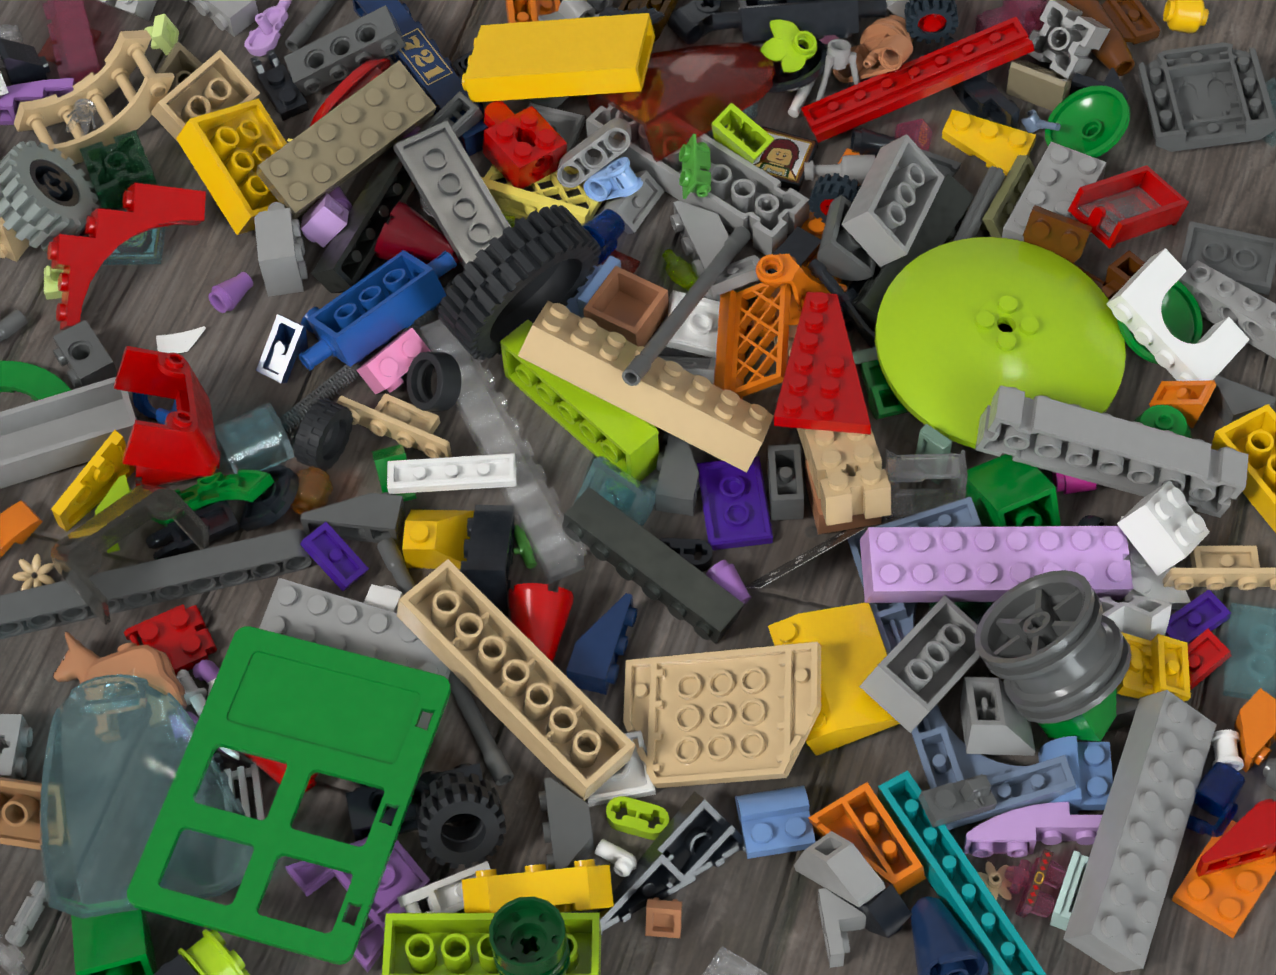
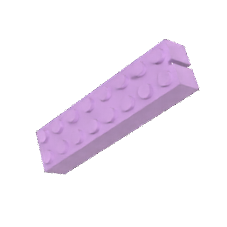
M1119 526L868 527L860 539L865 603L939 602L944 595L952 602H995L1005 592L1031 577L1060 570L1073 571L1084 576L1099 598L1111 597L1112 600H1122L1133 590L1130 560H1124L1129 555L1128 540Z

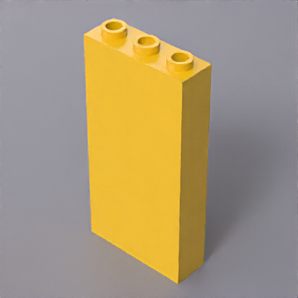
M640 13L481 25L478 36L474 38L472 55L468 57L466 73L462 75L463 89L468 92L472 102L642 91L655 39L650 14Z

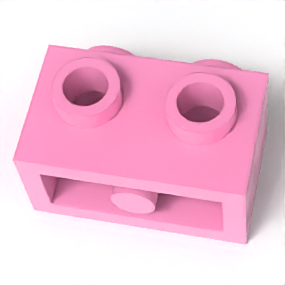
M410 328L401 333L356 371L375 395L386 389L390 393L404 382L401 377L408 372L413 359L419 353L431 351L415 330Z

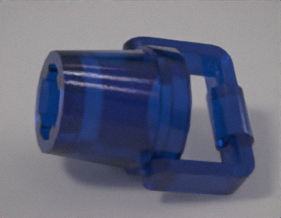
M605 209L591 220L582 224L601 247V255L598 256V264H601L617 248V240L625 230L624 221L615 211Z
M1216 762L1199 782L1195 790L1194 803L1219 819L1213 826L1208 824L1207 821L1189 815L1186 828L1202 835L1221 836L1238 811V804L1235 801L1245 783L1243 775L1228 764Z

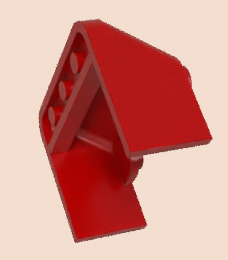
M126 346L115 379L114 389L176 399L177 411L167 415L165 425L135 420L122 458V464L203 477L213 475L219 463V455L210 399L187 360L175 352L166 353Z

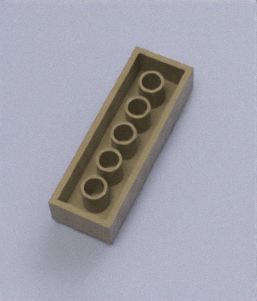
M399 60L259 164L256 174L275 198L284 204L285 208H290L292 218L296 219L310 209L325 193L329 194L431 118L436 110V106Z

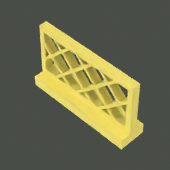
M493 164L485 177H481L502 213L518 219L522 217L527 219L531 212L536 210L539 213L541 208L546 206L550 208L552 205H557L558 207L563 205L589 232V223L602 203L592 200L587 196L584 191L586 180L574 188L564 187L557 179V171L529 185L533 187L534 192L513 187L508 181L507 184L493 181L505 178ZM569 166L564 168L568 174L579 172L578 169ZM552 181L553 187L541 190L538 185L539 183ZM579 189L581 195L568 198L565 193ZM559 194L562 200H556L549 196ZM586 202L589 208L586 209L576 205Z

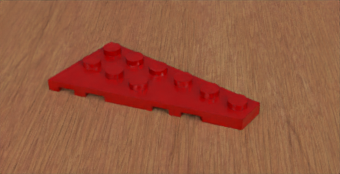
M806 292L774 413V426L871 435V424L837 294Z

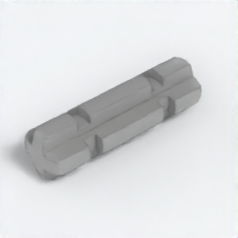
M36 881L29 891L32 895L26 897L13 920L16 922L15 925H11L5 935L7 942L14 946L22 947L29 936L26 934L27 931H32L45 907L42 905L43 902H48L53 893L51 886L43 881Z

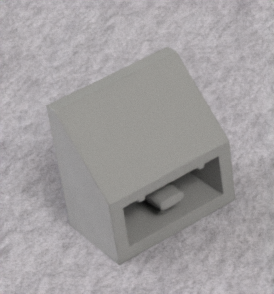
M965 677L960 701V713L966 754L1034 756L1035 746L1031 723L1020 715L1015 705L1009 699L1004 689V682L999 678Z

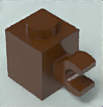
M1130 250L1108 266L1105 285L1101 288L1108 300L1145 264L1143 260Z

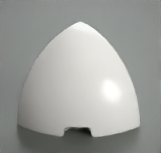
M1132 596L1129 603H1117L1111 597L1099 598L1102 602V615L1113 620L1121 632L1150 641L1157 634L1165 636L1172 604L1141 596Z

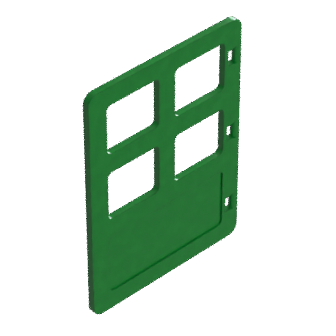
M244 626L238 629L227 650L127 889V898L130 904L141 910L333 964L341 965L349 962L355 953L451 693L448 679L431 672L251 626ZM422 712L433 713L427 730L417 727ZM224 747L287 765L269 814L265 819L258 820L195 802L197 793L217 748ZM314 773H322L384 791L368 838L363 846L350 845L292 828L305 790ZM387 806L395 809L398 808L391 826L381 822ZM184 830L196 831L254 848L232 904L223 905L160 887L178 839ZM281 857H291L346 872L353 876L331 932L323 933L258 914L276 864ZM350 905L361 907L354 926L344 922Z

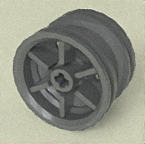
M1067 570L1050 571L1036 575L1005 592L983 615L974 637L977 652L991 673L1004 679L1005 692L1020 715L1029 721L1040 724L1069 720L1086 713L1100 704L1121 683L1129 669L1132 656L1130 645L1115 622L1102 615V602L1087 579L1077 572Z

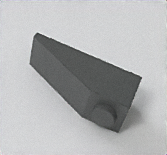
M388 492L381 494L368 493L301 514L300 519L306 535H309L323 523L327 522L342 539L379 543L386 538H394L397 545H399L406 511L402 496L389 494Z

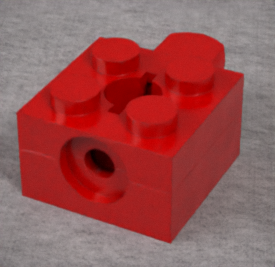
M502 101L492 102L486 106L484 124L488 129L484 130L483 154L513 187L524 189L558 170L560 159L567 153V142L533 106L517 114H514Z

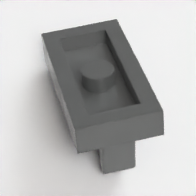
M983 774L922 791L918 798L933 828L993 810L997 805V801L990 790L991 784L987 776Z

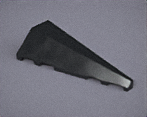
M694 791L638 860L636 869L632 870L630 875L625 877L613 891L614 907L602 908L597 911V913H600L601 936L604 930L619 921L626 922L631 919V914L647 905V899L657 897L659 900H663L697 880V875L713 866H721L725 863L724 860L740 850L746 851L743 836L702 796Z

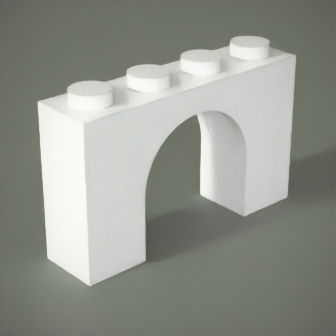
M1165 248L1150 257L1106 305L1112 310L1116 319L1123 322L1134 334L1135 339L1155 356L1157 363L1166 368L1176 381L1213 380L1250 339L1230 317L1213 325L1196 344L1180 341L1169 332L1162 318V301L1167 291L1180 279L1186 270Z

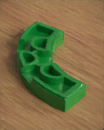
M0 361V392L13 393L17 391L29 395L34 401H38L71 390L63 380L44 368L18 361Z
M240 469L237 472L238 474L224 476L222 472L215 473L211 476L197 479L196 485L183 491L179 488L172 491L152 505L146 513L151 520L167 527V524L211 503L224 500L253 502L274 483V480L269 473L257 470Z

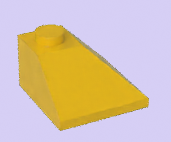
M411 509L405 520L402 546L406 567L436 569L448 559L458 569H461V561H467V558H464V540L470 539L467 536L468 518H473L474 511Z

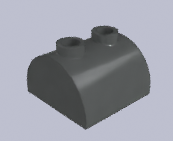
M841 195L835 198L829 206L817 259L828 268L827 271L834 277L850 281L864 280L874 275L876 262L843 227L842 222L852 203Z

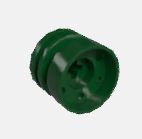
M519 897L505 903L494 914L489 926V941L499 975L566 974L570 965V948L565 922L555 906L549 901L537 897Z

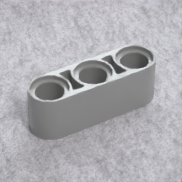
M614 118L563 155L557 171V179L560 184L568 188L577 187L625 152L631 142L632 130L630 124L625 119ZM614 131H620L625 135V138L615 140L610 134ZM598 149L602 155L591 157L587 151ZM567 166H573L577 168L579 172L576 174H568L567 172H565L564 168Z

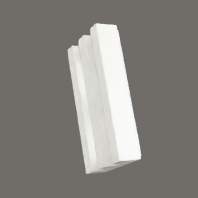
M251 764V768L246 769L244 766L237 767L235 771H231V768L224 769L229 812L237 814L234 780L239 779L243 816L251 817L246 778L252 777L257 819H265L259 767L256 764Z

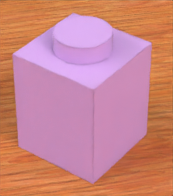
M325 193L302 216L301 230L309 241L317 242L324 248L347 225L349 211L329 194Z

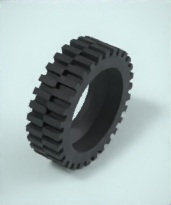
M552 205L550 208L546 206L541 208L539 213L535 210L529 214L527 219L522 217L517 220L513 228L510 226L502 231V236L498 239L494 237L488 242L490 245L485 250L481 248L475 254L477 258L473 262L469 261L463 267L465 271L457 274L453 280L455 284L449 286L446 290L447 296L442 298V306L438 310L440 313L438 315L439 319L474 359L485 360L486 357L490 359L494 358L496 354L501 355L500 341L526 320L534 323L547 301L567 306V300L577 295L579 292L577 290L578 287L584 286L588 281L586 277L595 270L593 266L598 264L601 247L563 205L559 207Z

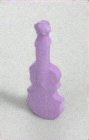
M279 0L277 6L269 7L263 13L255 16V21L259 26L249 32L250 35L244 43L245 48L250 54L263 56L267 54V51L276 47L281 36L279 31L288 19L287 10L292 0Z

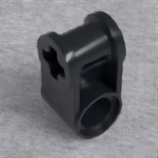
M693 0L685 6L676 9L670 15L667 23L668 27L686 44L696 43L701 37L714 30L712 12L717 13L720 10L721 0Z

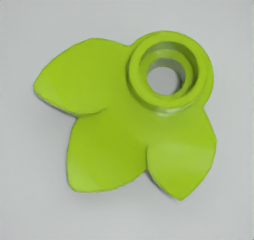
M786 20L770 21L769 24L774 38L763 44L761 47L762 54L769 60L781 61L784 72L793 73L801 70L805 61L812 58L817 51L815 36L808 31H799L793 22ZM798 44L803 45L805 49L801 48Z

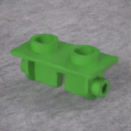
M696 134L692 135L687 144L682 145L679 152V161L682 162L679 185L682 186L683 199H686L690 192L696 193L698 197H706L711 191V172H708L711 168V151L706 143H696Z

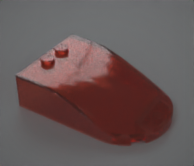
M732 42L690 46L651 53L642 91L586 95L591 113L601 105L607 109L610 104L643 125L653 159L658 162L680 149L683 144H687L693 134H696V138L710 131L712 129V122L731 102L743 111L760 100L771 89L773 85L772 78L776 74L773 61L766 58L761 52V47L757 45Z

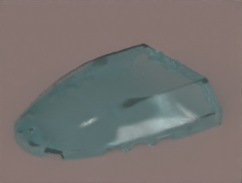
M117 674L95 677L82 682L74 687L65 702L59 708L57 707L52 719L45 752L40 796V847L45 889L49 907L81 919L138 909L130 904L127 898V889L196 727V724L185 709L169 692L167 695H164L150 687L147 679ZM213 755L195 802L246 816L239 798L235 799L229 787L226 772H221ZM184 830L178 839L160 887L201 899L221 896L241 884L254 848L196 831Z

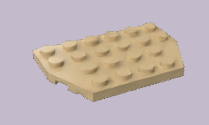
M818 642L626 660L623 723L628 733L634 731L642 732L647 754L643 747L639 748L638 738L633 739L640 759L645 762L646 772L656 788L787 778L821 711V645Z

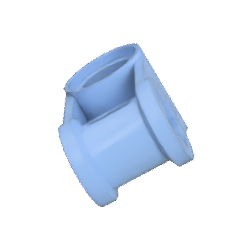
M621 157L611 161L588 178L584 183V191L592 200L602 202L634 194L642 187L643 181L640 177H636L629 166V158Z

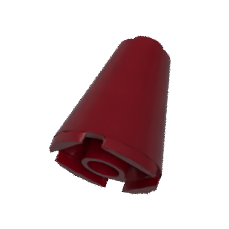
M401 201L398 202L390 213L395 218H392L388 224H384L375 246V252H377L375 256L390 260L404 250L425 264H428L441 255L442 252L446 251L451 254L458 266L460 261L445 235L407 204Z

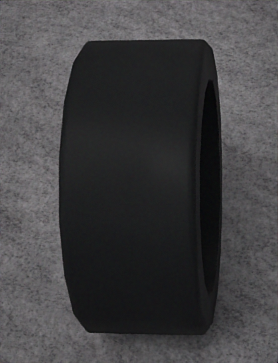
M427 351L419 353L413 359L407 375V391L414 406L422 411H446L455 405L462 385L458 362L452 355L446 352ZM435 368L437 372L438 383L436 392L433 396L431 390V376L432 371Z

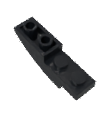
M950 36V38L944 39V47L957 41ZM988 71L951 86L961 103L973 116L983 119L990 117L996 123L1017 129L1020 109L1014 101L1008 100L1001 94L993 83L987 81Z

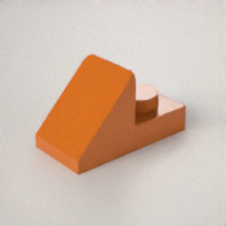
M1214 380L1161 381L1149 405L1150 407L1169 405L1178 409L1184 415L1190 428H1194L1217 384Z

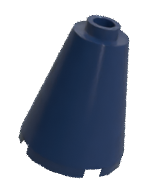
M932 897L919 899L910 911L912 913L910 918L917 975H987L988 963L985 956L943 901Z

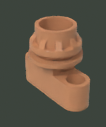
M889 15L885 18L877 19L863 31L860 45L851 47V52L857 53L856 64L860 80L895 71L913 53V39L906 30L904 18L897 15ZM847 64L846 68L842 70L832 69L833 75L840 82H853L850 64Z

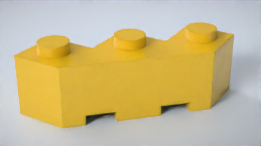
M595 859L574 861L573 868L546 870V864L525 866V872L504 875H497L496 869L475 871L476 878L462 880L465 913H496L505 903L519 897H537L547 900L560 913L614 907L610 865L595 866Z

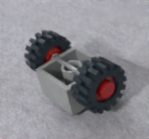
M886 0V8L889 13L904 18L907 32H909L912 39L916 37L918 42H922L925 39L926 44H931V39H935L936 43L941 42L940 37L946 40L950 38L949 33L954 34L956 32L955 27H958L959 22L955 0Z

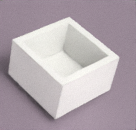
M1170 480L1141 499L1117 523L1157 576L1186 558L1210 533L1203 518L1193 511L1186 502L1184 494Z

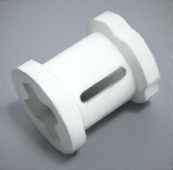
M1228 729L1214 732L1211 745L1214 747L1215 760L1212 763V767L1215 772L1223 774L1233 773L1244 767L1243 759L1238 754L1237 743L1240 740V735L1237 731Z

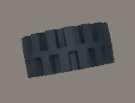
M830 173L825 174L824 177L820 176L811 192L808 203L810 205L809 209L811 212H815L814 216L817 219L822 218L821 222L825 223L831 202L842 195L852 203L861 185H857L858 181L855 179L849 180L847 175L840 177L839 173H834L833 176Z

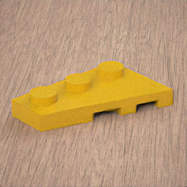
M953 109L942 130V139L967 155H975L986 162L987 168L991 166L1001 168L1006 176L1018 155L1029 156L1036 138L1035 134Z
M116 430L112 432L51 508L57 524L66 532L104 499L119 476L126 475L128 478L136 470L135 466L122 464V458L127 445L124 437Z

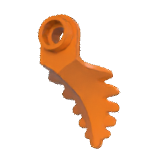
M769 254L762 257L756 265V276L762 283L767 285L790 283L795 301L799 306H801L802 299L804 301L806 292L830 293L818 278L816 279L813 275L810 276L806 267H800L796 259L791 257L790 254ZM769 269H774L777 271L772 274L766 273V271ZM839 284L844 292H847V286Z

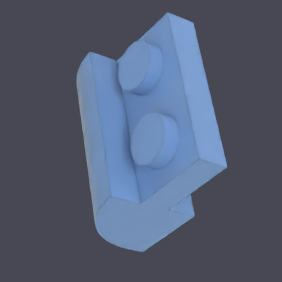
M1069 736L1045 743L1039 749V763L1065 755L1077 787L1048 803L1069 802L1070 815H1078L1079 810H1104L1113 784L1110 742H1077V736Z
M804 785L735 796L747 859L805 850L816 842L813 826L808 819L810 817V805Z

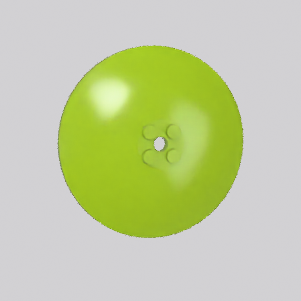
M977 237L957 240L935 247L915 258L903 268L888 287L879 308L875 328L877 358L882 373L897 399L924 425L928 424L948 439L971 448H976L980 417L988 405L991 406L992 398L1000 385L1015 387L1025 392V397L1033 399L1036 396H1047L1055 401L1075 404L1084 409L1105 413L1113 402L1121 384L1126 354L1125 341L1120 332L1117 319L1113 315L1112 310L1106 305L1109 300L1088 275L1052 251L1034 244L1008 238ZM1007 324L1012 327L1013 331L1010 333L1002 332L997 325Z

